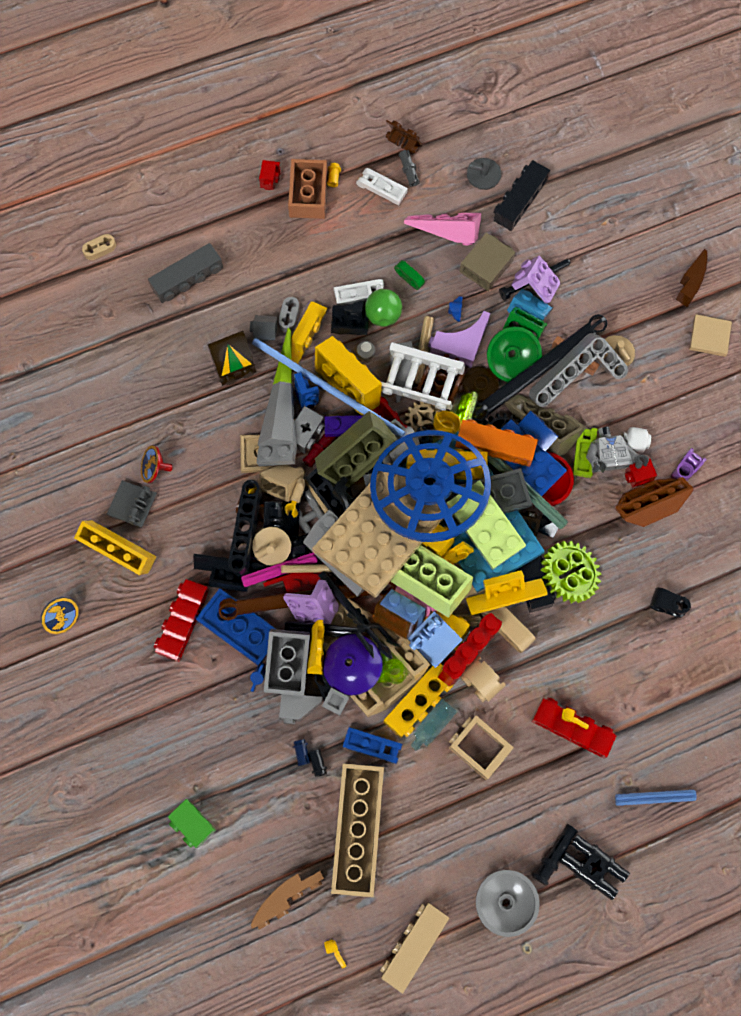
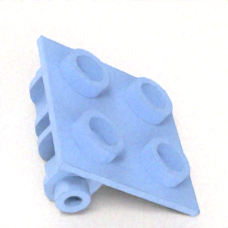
M435 611L408 638L410 648L413 650L417 649L435 668L463 640Z

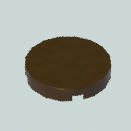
M477 366L465 374L462 389L470 400L481 403L499 389V379L489 368Z

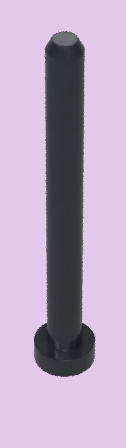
M565 259L549 268L555 273L569 266L571 262L569 259ZM528 283L517 290L513 286L508 288L502 287L499 289L500 296L503 300H507L511 294L530 284Z

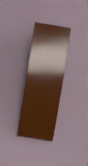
M706 249L702 251L680 281L684 287L679 292L676 300L687 308L697 294L705 276L707 267Z

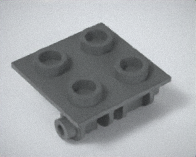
M122 480L106 515L142 528L157 493L150 491V488L147 486L142 488Z

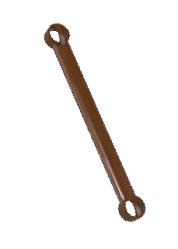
M390 581L388 584L391 587L388 590L381 591L379 595L385 597L391 589L395 591V584ZM346 585L337 586L347 599L357 597ZM314 589L292 592L291 594L311 595ZM364 591L358 597L369 596L371 594ZM285 594L239 601L226 598L220 602L218 609L222 619L233 620L237 615L289 607L283 598ZM228 607L236 608L231 614L222 612L223 609Z

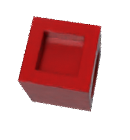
M649 459L647 466L642 464L641 468L637 469L634 463L625 470V479L631 484L632 488L650 483L658 476L651 459Z

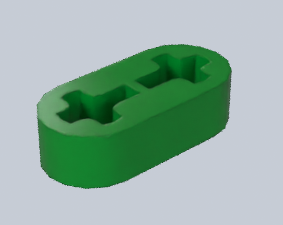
M401 260L395 265L396 273L414 289L419 290L425 284L424 278L405 261Z

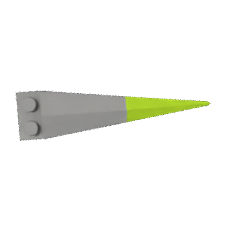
M288 327L281 354L292 360L291 330ZM280 361L258 440L259 449L256 463L259 467L295 464L297 443L293 407L292 369Z

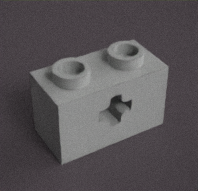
M305 406L295 420L297 450L304 454L308 449H312V445L316 441L315 437L317 434H321L325 428L324 417Z

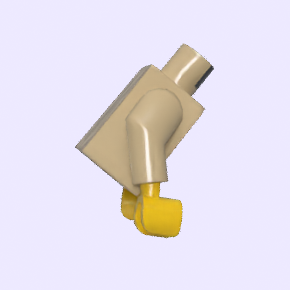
M278 465L259 473L260 478L257 482L261 490L286 502L291 500V503L285 506V512L288 516L292 510V516L294 518L297 517L298 510L296 504L300 502L306 484L304 469L300 466L293 468L288 465ZM251 488L248 494L255 493L257 488Z

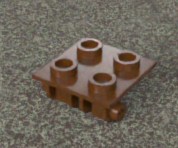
M386 120L392 129L391 132L388 131L386 134L388 141L397 146L401 145L402 149L409 150L411 154H416L419 149L417 145L422 146L417 133L409 128L406 131L400 123L394 120L392 122Z

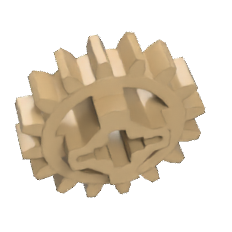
M421 401L420 405L414 402L413 408L409 407L408 413L405 414V419H407L405 425L410 426L414 432L419 427L421 431H423L422 427H426L428 430H435L433 415L441 410L435 408V405L424 404ZM412 418H414V421L417 422L416 426L414 425Z

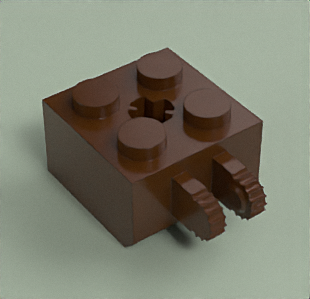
M427 365L416 392L422 393L430 370L429 365ZM437 370L430 396L440 398L448 375L447 370ZM465 373L463 375H455L447 399L451 401L452 405L462 385Z

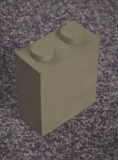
M485 233L461 262L459 272L489 291L513 262L515 251L510 246L501 243L495 236Z

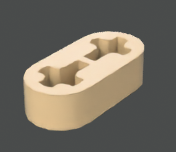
M105 234L85 243L82 247V252L86 259L96 260L113 252L116 248V242L113 236ZM106 241L110 243L109 246L105 244Z

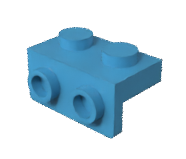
M521 289L512 299L507 312L510 313L516 306L543 321L550 314L552 307L544 303L543 300L533 296L531 292Z

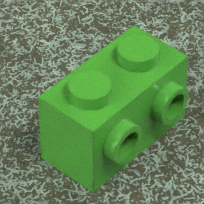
M185 799L168 816L171 820L169 825L176 832L180 830L185 836L183 840L190 848L193 846L199 848L216 831L213 825L188 799Z

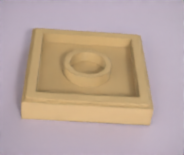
M695 315L689 350L726 357L732 321Z
M240 435L241 473L264 472L267 469L278 466L259 467L256 463L260 435Z

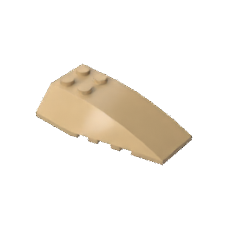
M348 599L355 608H360L359 605ZM336 600L339 608L331 625L357 627V624L353 623V619L346 616L349 612L339 600ZM360 608L362 615H365L370 622L380 624L400 645V647H396L386 642V638L378 629L370 628L379 640L389 647L393 657L389 659L381 653L383 669L378 682L369 691L360 695L350 696L364 714L370 717L387 710L419 682L430 664L417 649L413 650L410 648V641L403 634L395 631L385 622H381L374 615ZM367 632L362 633L363 636L374 642ZM324 636L323 648L325 652L340 637ZM351 659L346 662V665L350 666L352 664Z

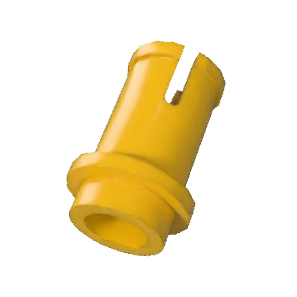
M330 163L327 167L329 171L327 185L329 187H337L341 168L338 163Z

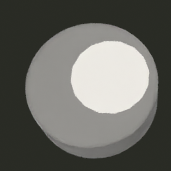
M369 341L359 343L357 346L358 357L365 361L372 359L375 355V346Z

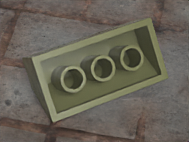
M368 411L315 458L317 472L334 484L341 477H345L348 480L345 486L349 488L374 467L379 456L397 438L382 419Z

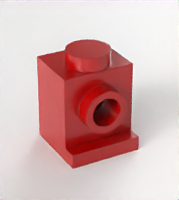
M262 160L259 176L260 188L274 190L275 183L279 182V175H281L280 162Z

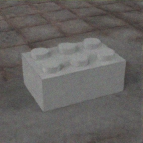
M270 629L264 692L304 696L310 632Z

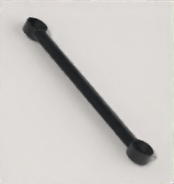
M600 314L592 316L587 324L481 403L474 404L470 409L471 419L477 423H482L489 414L554 367L589 333L602 334L608 325L606 318ZM599 319L597 322H595V323L591 326V322H592L593 320ZM600 323H604L602 330H594ZM481 407V408H480L479 410H477L474 414H472V412H473V410H474L475 408ZM482 411H486V415L484 418H475Z

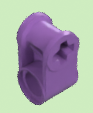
M691 448L672 472V479L683 477L688 481L707 459H702ZM679 471H683L686 476L681 475Z

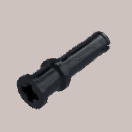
M566 824L547 857H542V863L536 873H532L531 876L543 885L548 886V880L554 871L558 870L557 864L578 833L574 827Z

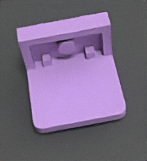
M539 255L532 260L527 259L521 264V269L515 274V279L511 284L517 290L529 283L544 303L547 304L553 298L560 285V281Z
M318 580L311 595L285 593L283 597L295 619L299 622L315 623L317 620H323L324 624H331L339 608V604L326 580Z

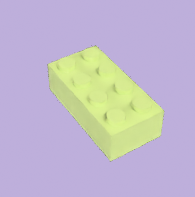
M479 480L472 485L471 491L483 496L484 485ZM458 494L448 501L447 504L451 507L454 506L462 495ZM490 495L483 515L465 532L493 570L524 549L526 544ZM468 498L464 506L453 515L462 524L475 512L480 503Z
M420 545L392 578L391 582L449 618L471 590L473 577Z

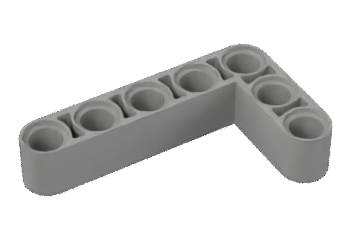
M589 333L531 388L529 397L537 405L547 406L595 359L608 374L616 379L624 378L628 373V367L604 338L595 333ZM556 380L555 385L551 386L552 382ZM543 393L542 397L538 399L539 394Z

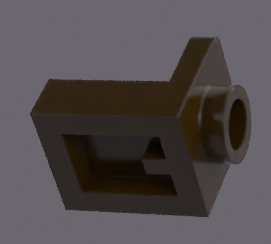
M533 511L521 512V516L534 536L537 537L541 521L540 516H537V513Z

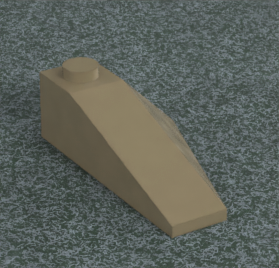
M516 395L505 402V406L516 419H520V422L531 410L545 422L546 426L559 436L546 450L547 452L555 453L559 456L564 455L572 448L585 430V426L573 417L566 414L561 416L555 413V410L552 408L548 410L542 408L534 401L521 395Z

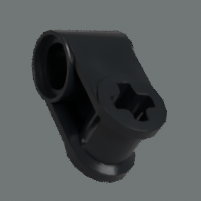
M655 588L650 608L676 618H681L690 610L691 603L686 597L672 593L667 589Z

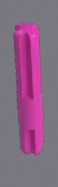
M312 552L244 575L241 579L244 587H248L287 574L281 573V565H313L317 563V557Z

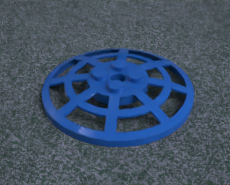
M426 430L405 435L385 449L374 465L370 481V491L377 514L391 530L411 540L438 542L464 533L479 520L488 505L491 479L485 459L470 442L449 432ZM428 435L444 437L441 444L426 443L416 446L413 438ZM452 439L467 446L476 455L477 459L466 461L459 452L449 447ZM405 442L408 450L404 451L394 461L393 465L382 464V461L390 451ZM438 449L435 458L424 459L419 450ZM445 453L453 455L460 464L449 467L447 463L442 461ZM412 454L416 462L409 469L398 467L407 456ZM482 466L485 478L483 496L471 491L473 481L471 468ZM378 471L389 473L388 491L390 495L380 501L376 491ZM465 471V488L454 484V474ZM395 474L406 477V486L397 491L394 489ZM427 478H434L436 480L433 485L424 483ZM452 492L462 495L454 506L448 508L445 500ZM409 494L416 501L414 510L406 507L399 499ZM468 498L480 503L475 512L466 521L456 526L452 515L464 506ZM394 502L401 512L411 517L407 529L394 522L385 513L383 508ZM437 504L441 511L435 514L422 513L424 505ZM444 519L449 529L438 533L415 532L419 520L436 521Z

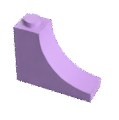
M483 311L479 320L466 330L455 333L437 331L435 337L431 336L428 347L431 348L430 353L443 357L445 354H448L450 359L455 360L458 358L461 362H464L466 367L472 368L489 321L490 313Z

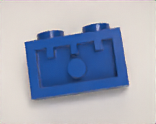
M302 372L294 374V390L301 409L304 406L313 408L319 403L318 386L310 388L308 380L303 378Z

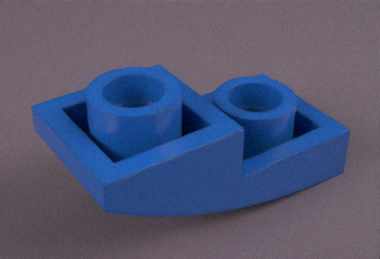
M530 410L518 426L527 435L538 439L537 445L546 451L559 436Z

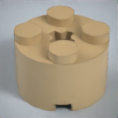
M478 656L465 669L461 680L468 687L472 685L476 689L474 693L482 702L485 700L489 702L506 684L504 682L500 684V677L485 661L480 663L481 657Z

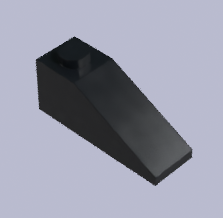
M317 468L305 477V480L326 508L339 517L344 513V509L332 494L335 484L318 474Z

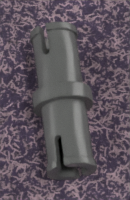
M403 150L399 153L403 165V173L406 174L410 187L417 186L420 180L416 173V165L412 162L409 150Z

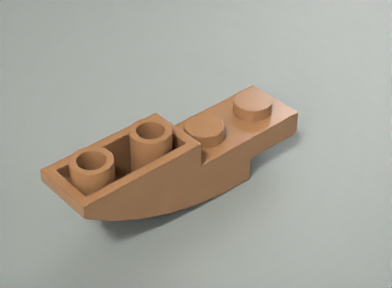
M319 871L303 881L299 873L281 884L259 908L251 923L252 929L258 927L260 930L269 925V919L274 916L280 919L289 913L287 909L291 907L288 898L291 897L292 901L304 895L302 892L304 889L310 887L312 891L322 885L321 880L324 879L322 872Z

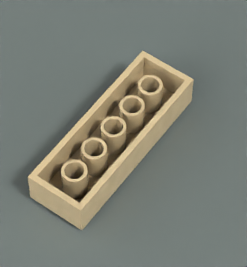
M343 764L331 894L374 897L384 767Z

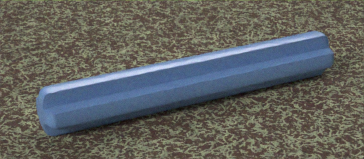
M695 790L615 795L617 806L696 801L697 799Z

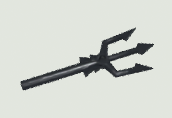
M325 571L320 573V579L326 580L334 596L349 612L346 616L353 619V623L357 624L356 636L371 657L374 658L373 645L368 644L362 635L363 632H367L379 646L382 654L392 659L389 647L385 646L370 628L378 629L386 638V642L396 647H400V645L380 624L372 623L365 615H362L361 609L355 608Z

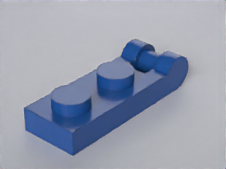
M348 727L343 748L397 764L399 759L397 758L398 751H401L403 744ZM385 746L391 748L389 755L383 753Z

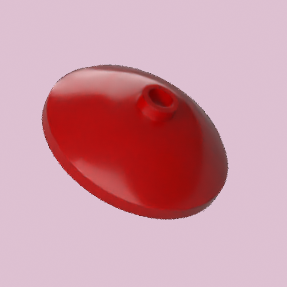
M548 452L567 470L542 496L553 507L562 503L570 495L574 485V476L566 460L555 453Z

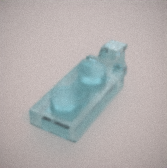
M441 699L416 729L413 735L417 738L411 744V747L417 751L423 743L426 746L432 743L455 716L457 711Z

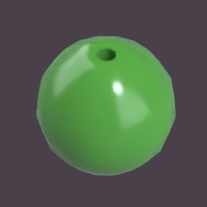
M375 290L366 299L365 313L367 318L376 326L387 327L393 325L402 313L401 299L392 290Z

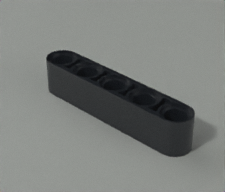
M247 480L242 486L228 561L230 570L239 577L246 575L250 568L253 551L252 544L256 534L263 495L258 482L255 480ZM251 488H257L255 493L248 494ZM253 506V510L251 512H245V509L247 507ZM244 525H250L247 531H241ZM240 544H247L245 549L238 550ZM238 562H243V566L240 569H235V565Z

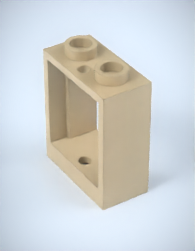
M475 716L473 719L469 717L462 725L465 728L459 735L456 732L449 741L452 744L449 749L481 777L488 780L514 747L478 716ZM475 724L502 746L501 750L485 769L458 747V744Z

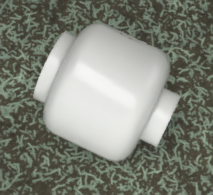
M630 427L627 433H623L624 441L635 452L643 453L646 449H649L651 435L648 434L646 429Z

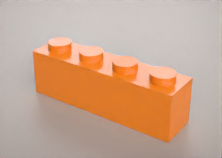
M462 419L458 436L470 442L476 449L488 452V456L528 467L532 463L538 439H534L531 435L515 434L514 431L509 429L500 430L490 424H478L472 419ZM456 441L455 447L471 451L467 446Z

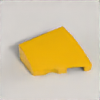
M317 620L311 628L306 674H323V640L325 631L323 620Z

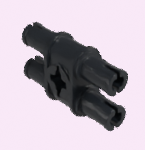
M577 834L570 844L585 855V860L580 862L568 852H565L559 862L574 872L575 878H579L589 885L591 890L595 891L597 889L607 898L613 900L619 890L604 880V874L609 872L623 883L628 878L630 872L617 864L613 856H609L598 848L597 844L592 845ZM597 862L596 867L598 871H591L593 867L590 864Z

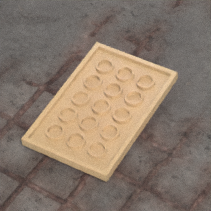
M381 471L376 477V491L379 501L390 495L388 491L389 473ZM395 474V491L406 486V477ZM369 483L312 550L376 598L423 542L411 540L397 534L381 520L372 502ZM409 494L399 499L406 507L414 510L416 501ZM394 502L383 508L385 513L394 522L407 529L411 517L401 512ZM437 504L424 505L422 510L423 514L441 512ZM419 520L415 532L431 533L441 520Z

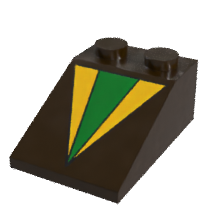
M244 331L207 344L215 371L222 386L234 384L236 380L249 378L256 373L255 364Z

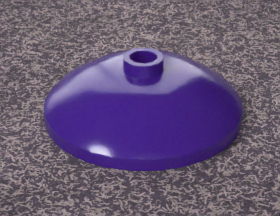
M356 634L338 638L329 646L323 660L325 678L333 689L345 695H360L369 691L375 686L381 676L383 669L381 652L376 644L365 636L363 637L368 644L373 645L374 658L371 657ZM351 659L352 664L350 666H347V660Z

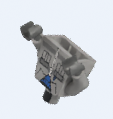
M609 427L598 429L600 438L591 442L586 455V459L592 465V473L625 469L633 463L639 469L642 464L647 466L649 461L647 456L639 455L632 450L621 435L611 436Z

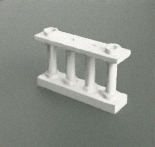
M391 343L389 350L394 360L386 383L381 382V392L386 395H392L393 393L432 404L439 410H452V403L447 399L455 375H463L464 362ZM407 359L411 360L412 365L404 388L395 386L393 384L401 360ZM419 365H429L430 370L422 393L412 391ZM437 370H447L448 375L440 398L430 396Z

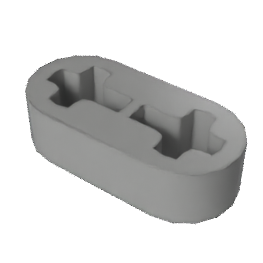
M294 297L286 298L282 304L279 326L285 332H287L288 327L292 331L296 325L299 302ZM293 303L294 307H292L291 312H289L288 306H290V304ZM287 317H289L290 323H288V325H284V322H286Z

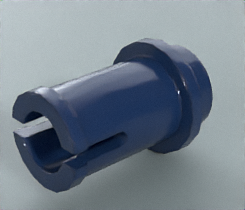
M305 739L294 741L292 748H295L298 766L309 764L310 760L306 746L308 743H306Z

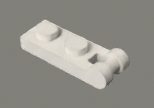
M365 168L362 173L363 176L359 177L356 182L360 188H366L398 206L408 191V188L369 168Z
M382 279L334 287L337 305L345 306L359 301L366 302V299L372 293L371 289H383L384 282Z

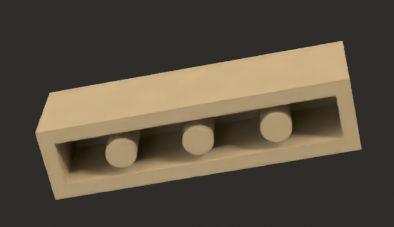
M428 902L426 905L421 904L415 914L418 918L414 924L410 922L404 931L406 937L402 943L398 941L393 948L392 953H394L391 961L386 960L380 969L382 972L381 979L402 994L449 920L448 916Z

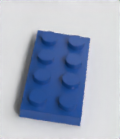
M510 420L500 429H509L519 435L526 434L513 420ZM536 445L530 467L505 461L513 470L521 468L525 481L541 496L567 472L558 461L539 445Z
M219 588L197 616L196 621L257 666H260L267 656L269 631L275 628L255 613L237 615L233 620L222 619L218 609L220 602L226 598H234ZM228 607L223 609L222 612L231 614L236 608Z

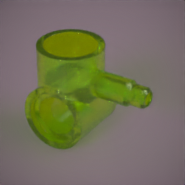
M381 653L383 669L377 683H402L406 678V670L403 663L398 659L389 660L387 656ZM393 669H400L397 675L390 674Z

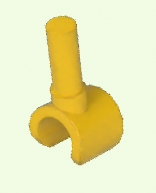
M563 709L562 719L564 721L573 722L586 730L588 729V724L574 717L575 710Z
M329 940L324 942L326 953L334 952L341 968H345L347 965L338 951L336 941Z

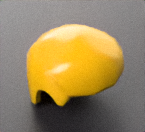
M441 410L435 413L433 426L435 430L456 434L460 430L461 420L455 413Z

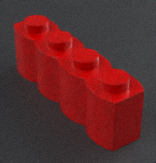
M185 579L184 583H180L177 589L179 596L176 601L171 603L169 609L171 615L169 619H165L163 622V634L156 639L154 644L157 655L180 662L197 622L196 618L200 614L209 592L207 586Z
M492 613L484 616L478 626L468 635L464 643L445 662L438 673V678L448 686L455 684L465 669L472 664L488 642L500 630L502 621Z
M547 697V699L543 698L540 701L531 722L605 759L608 757L617 737L613 733V729L605 725L599 727L594 724L595 720L587 716L582 718L576 715L577 711H575L574 717L589 725L586 730L576 723L564 721L562 719L564 708L558 706L556 700Z

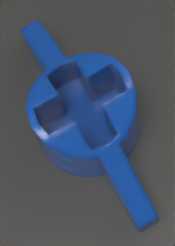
M460 296L449 303L448 313L452 314L458 322H460L463 298Z
M263 663L250 676L253 683L252 692H254L257 685H260L265 680L266 670H264Z

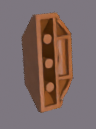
M678 477L677 479H656L623 494L615 506V510L625 521L645 527L678 512L694 491V488L683 477Z

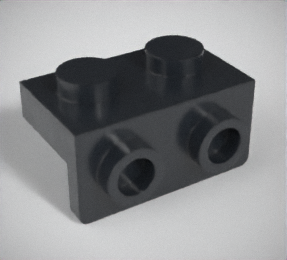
M332 306L331 333L368 334V318L365 313V307H363V320L358 321L344 318L343 308L345 306Z

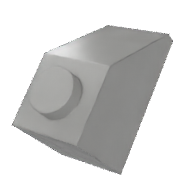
M282 694L279 718L283 720L284 724L294 725L296 721H302L319 707L323 699L316 696Z

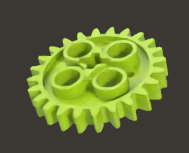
M572 541L557 543L547 550L548 553L544 555L545 560L541 562L545 566L541 571L546 573L542 579H548L545 585H551V593L557 592L556 598L563 596V602L569 600L572 604L575 601L577 603L586 601L595 595L594 591L599 589L597 584L601 582L597 577L601 573L596 571L600 565L594 564L597 559H591L592 552L586 553L585 546L580 549L579 543L573 545ZM580 565H583V568L579 569L578 571L566 576L563 579H559V576L571 571L572 569Z

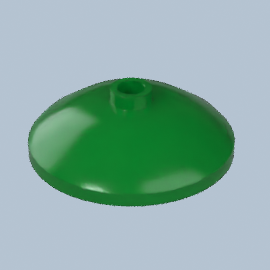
M522 327L502 329L493 336L487 348V363L490 370L495 376L506 382L512 380L542 357V348L539 340L531 331ZM514 350V355L510 357L509 352Z

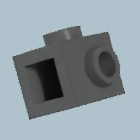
M255 315L254 320L250 321V332H253V339L257 338L262 342L275 340L277 335V316Z

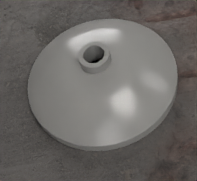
M512 870L494 872L486 877L478 888L476 895L477 914L484 926L491 932L504 937L518 936L530 929L537 919L539 913L537 890L533 883L519 872ZM505 898L509 900L507 907L502 905V901Z

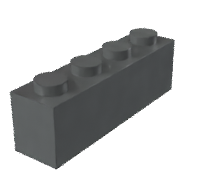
M208 243L148 278V281L160 302L164 303L165 301L172 300L177 294L186 292L194 284L203 282L211 274L218 273L223 268L222 260L213 246Z

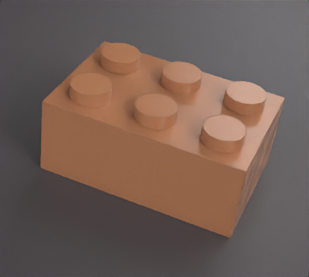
M291 159L288 202L290 218L325 219L327 160Z

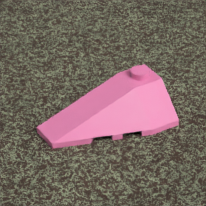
M458 213L454 217H450L448 214L437 215L436 218H433L432 215L408 216L404 220V224L468 246L473 245L478 239L481 213Z

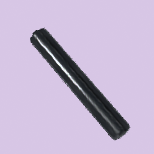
M286 621L285 630L311 633L314 623ZM324 624V636L342 637L356 634L358 628L354 626Z

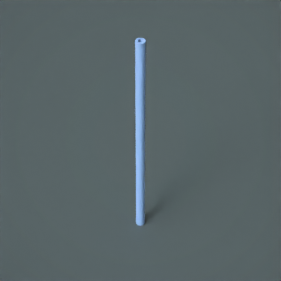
M255 338L252 344L295 372H302L303 377L365 415L368 411L372 412L382 419L391 432L402 438L405 436L406 432L259 339Z

